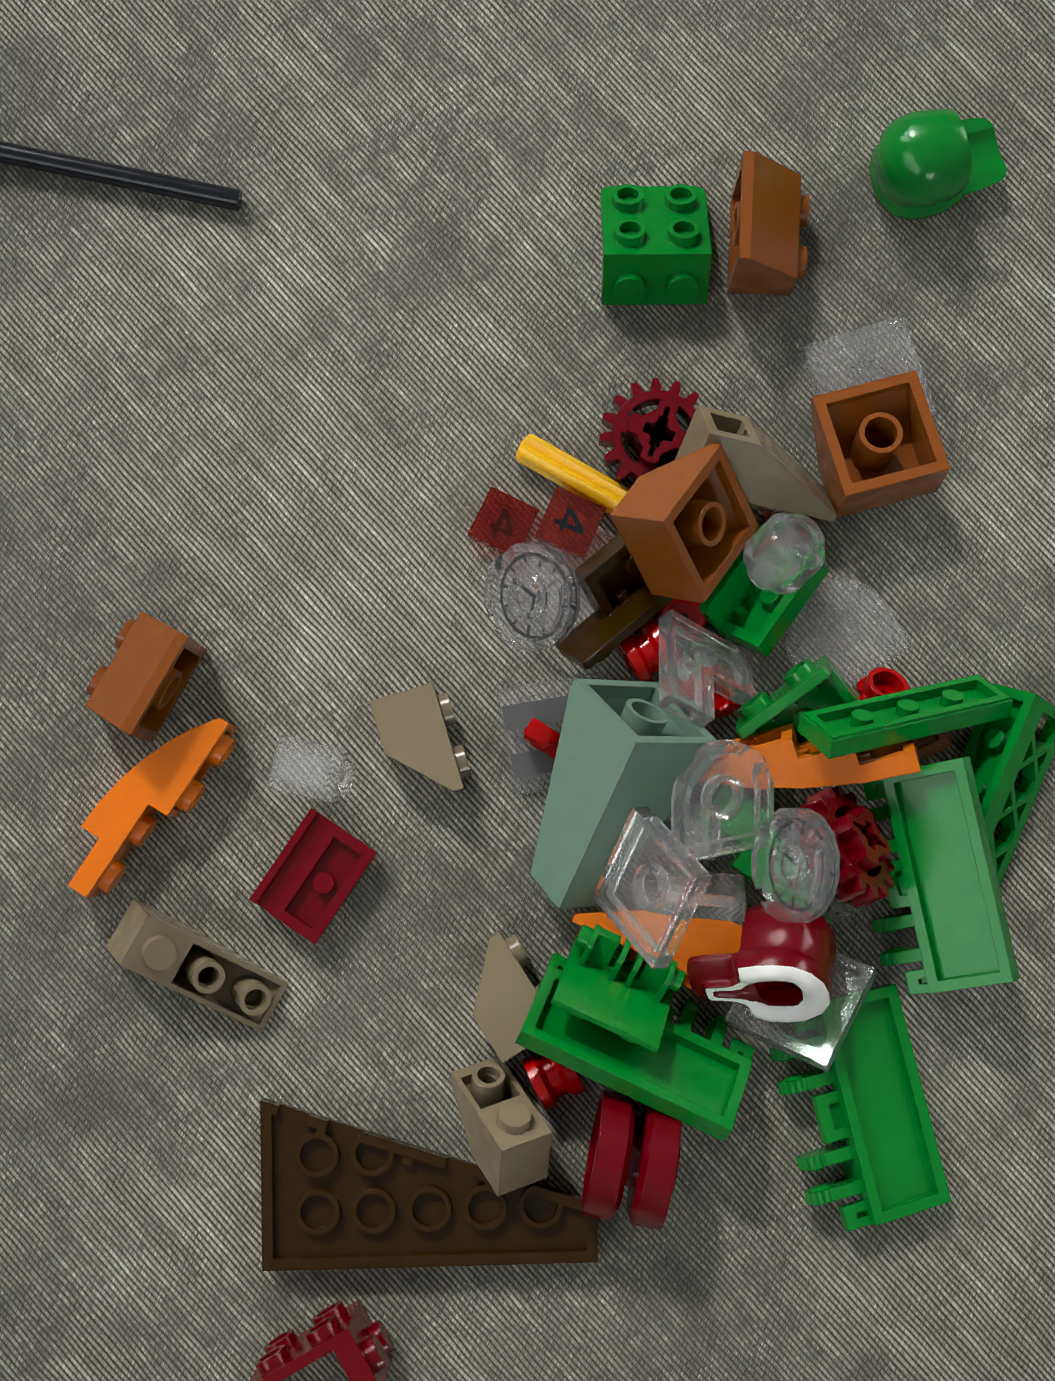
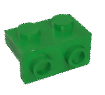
M758 524V529L705 603L700 604L699 611L721 636L767 658L829 570L820 559L781 543L770 528Z
M826 655L814 663L809 658H806L785 673L782 679L786 683L775 692L768 695L765 690H762L739 708L738 711L742 716L738 718L735 731L741 739H744L755 733L793 723L798 742H806L808 740L797 731L800 714L861 699Z

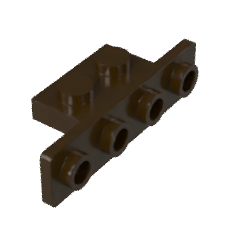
M620 533L573 571L595 612L562 638L556 646L561 655L583 669L589 670L597 663L605 660L613 649L637 629L648 624L657 612L674 599L651 594Z

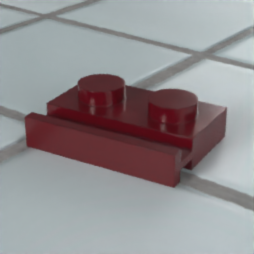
M311 808L249 900L268 911L269 914L313 944H317L378 852Z

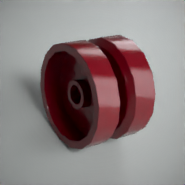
M602 1090L594 1117L581 1197V1215L611 1220L620 1207L624 1187L628 1186L627 1214L632 1225L661 1230L668 1213L679 1168L682 1122L646 1105L640 1118L638 1130L634 1132L635 1104L633 1099L622 1093Z

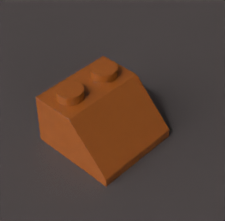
M755 151L743 152L731 190L727 293L790 296L797 278L804 279L807 269L808 250L807 246H799V227L807 226L810 205L809 194H801V174Z
M916 370L812 397L811 409L818 469L827 496L837 514L836 518L937 492L951 468Z
M711 443L639 476L610 514L651 594L705 603L759 527L722 445Z
M141 611L136 621L129 619L120 630L115 641V647L118 648V651L108 667L101 666L91 679L87 688V694L91 695L85 707L127 734L154 742L207 649L183 633Z

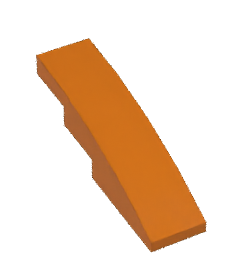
M793 723L749 735L744 739L737 738L720 743L716 753L696 780L742 787L804 789L867 783L920 772L921 767L914 739L829 759L809 741L799 743Z

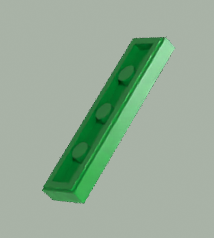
M977 674L804 712L799 716L797 731L827 758L832 759L1010 717L1013 700Z

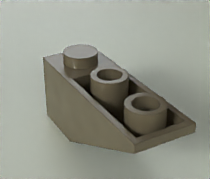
M700 405L697 406L675 460L711 443L721 444L751 509L761 510L767 507L786 511L790 515L802 520L818 518L834 522L837 514L823 486L749 417Z
M134 898L106 946L120 966L261 1032L289 984L284 979L181 921Z

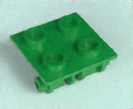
M583 924L578 936L576 935L551 1004L566 1010L576 1018L585 1019L609 1030L629 1043L638 1044L653 1052H657L674 991L678 992L686 971L677 968V961L654 951L651 952L644 967L641 966L647 951V947L643 945L639 948L632 962L626 959L632 940L626 938L618 954H615L614 952L622 936L602 928L598 924H595L594 928Z

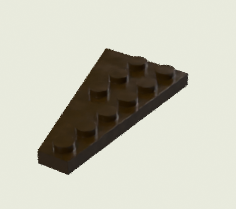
M267 1098L260 1100L262 1271L598 1262L597 1218L581 1215V1196L536 1182L497 1196L481 1169L475 1163Z

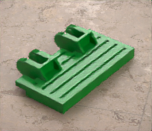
M970 756L920 766V772L863 783L866 801L886 797V806L869 810L874 814L875 823L877 820L891 818L895 838L887 841L889 842L891 853L898 852L899 854L898 860L890 861L895 867V871L889 873L895 883L894 887L888 889L890 909L907 906L911 908V912L873 919L874 932L891 933L903 928L915 927L919 944L918 946L906 948L899 946L886 949L885 952L879 954L881 966L923 962L924 968L905 971L909 995L932 994L1010 983L1020 979Z
M554 952L515 1043L724 1142L733 1129L753 1063L751 1059L755 1049L754 1046L734 1037L730 1041L728 1049L722 1046L730 1019L718 1013L715 1019L711 1020L707 1028L706 1038L701 1037L690 1031L696 1020L699 1004L686 999L679 1011L675 1024L671 1022L675 1009L670 1007L657 1052H653L638 1044L629 1043L619 1035L585 1019L576 1018L566 1010L551 1004L567 958Z
M883 984L833 998L823 1014L806 1021L792 1022L795 1034H802L816 1029L818 1033L770 1047L771 1060L785 1062L796 1059L797 1056L814 1052L818 1069L789 1075L778 1081L780 1095L797 1094L831 1084V1091L811 1096L821 1141L824 1144H829L845 1139V1141L805 1152L796 1157L800 1171H817L825 1166L842 1162L845 1173L843 1178L817 1184L805 1190L807 1204L812 1206L822 1205L859 1194L860 1200L838 1207L843 1229L849 1232L868 1225L877 1226L952 1202L896 984Z

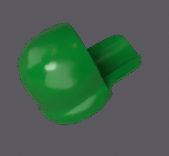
M952 109L916 111L894 119L882 132L878 145L873 149L869 165L871 185L878 202L891 215L906 220L927 219L944 213L960 202L966 194L1002 181L1007 170L998 148L993 124L985 118L961 120L959 115Z

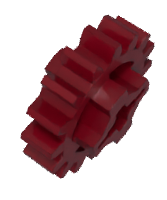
M653 378L649 391L643 392L639 384L635 382L630 387V400L618 394L613 398L612 405L618 414L604 412L601 424L612 431L599 435V446L612 448L604 456L603 464L605 467L619 465L620 468L615 481L622 483L629 477L637 480L639 476L655 470L658 465L669 460H675L686 434V431L681 429L676 413L678 412L686 420L687 424L690 425L696 411L694 407L699 397L696 391L683 398L679 395L681 382L675 381L669 391L661 390L659 378ZM659 405L658 409L643 416L634 413L647 406ZM661 420H665L666 423L663 429L665 432L664 440L660 443L659 447H656L653 456L649 457L648 454L651 447L649 444L650 436L654 433L655 429H658ZM622 438L625 443L633 445L639 458L637 464L629 458L624 450Z
M829 786L806 799L808 803L802 805L800 810L805 819L809 818L820 825L829 839L833 854V877L830 888H837L839 900L843 903L850 900L854 908H859L889 895L888 889L894 887L895 884L889 873L895 871V867L888 860L891 857L890 845L882 837L880 825L875 824L874 814L866 805L858 807L855 794L850 792L845 795L841 786H836L832 789ZM799 823V827L806 833L807 823ZM809 823V831L804 837L803 845L806 852L813 855L814 861L812 866L814 870H820L821 879L827 887L830 876L823 874V870L830 872V854L825 855V852L828 851L827 843L822 834L818 838L819 829Z

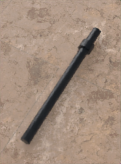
M0 141V163L239 211L241 206L242 190Z

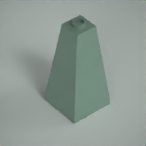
M576 678L572 682L530 873L544 890L548 899L559 909L603 905L706 767L720 745V742L658 682Z

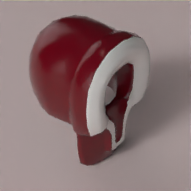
M783 901L756 905L747 909L744 915L741 945L738 952L733 954L700 955L688 959L687 975L691 989L695 995L704 1000L742 1003L748 1007L756 1018L769 1022H800L809 1020L823 1014L831 1002V982L836 960L835 933L824 915L815 909L810 912H796ZM799 903L798 908H809V906Z

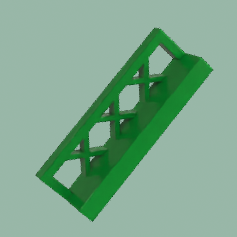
M992 683V685L1013 700L1010 717L975 725L962 757L970 756L1000 887L1055 753V706L1036 693ZM1042 716L1046 719L1038 741H1036L1035 731ZM1022 769L1023 778L1018 790L1015 791L1014 782L1019 770ZM1001 819L1002 829L998 839L994 841L993 833L998 821Z

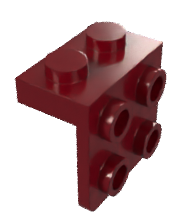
M360 1299L347 1307L344 1306L342 1301H338L314 1316L312 1320L315 1325L298 1336L291 1329L264 1346L266 1354L255 1362L256 1370L250 1381H282L334 1351L350 1381H386L392 1361L390 1353L394 1351V1344L384 1324L380 1320L372 1322Z

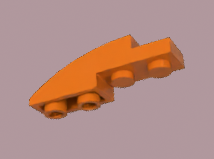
M220 717L194 727L166 742L127 772L98 802L81 825L82 828L99 839L68 886L86 898L99 897L102 891L109 894L119 883L127 869V866L121 862L132 846L141 847L156 827L157 820L152 817L156 810L166 816L178 817L182 810L188 814L196 806L206 789V786L201 781L212 765L219 768L234 749L236 740L231 736L237 727Z

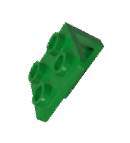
M624 184L603 188L600 196L603 247L601 304H707L712 249L705 190L698 186H688L685 184L672 186H635Z

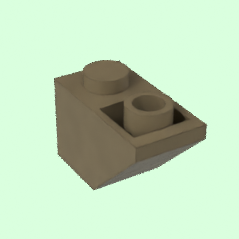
M431 682L369 701L385 755L454 793L465 790L462 778L472 774L463 744L453 747L447 726L456 724V719L447 692L437 695L435 686Z
M498 930L490 935L472 1016L500 1061L504 1063L526 1049L516 1044L515 1041L540 984L535 986L524 969L532 960L516 935L514 934L505 939L502 932Z
M496 1056L451 1072L450 1081L472 1157L496 1195L501 1196L547 1178L552 1131L505 1062L502 1063L499 1057Z

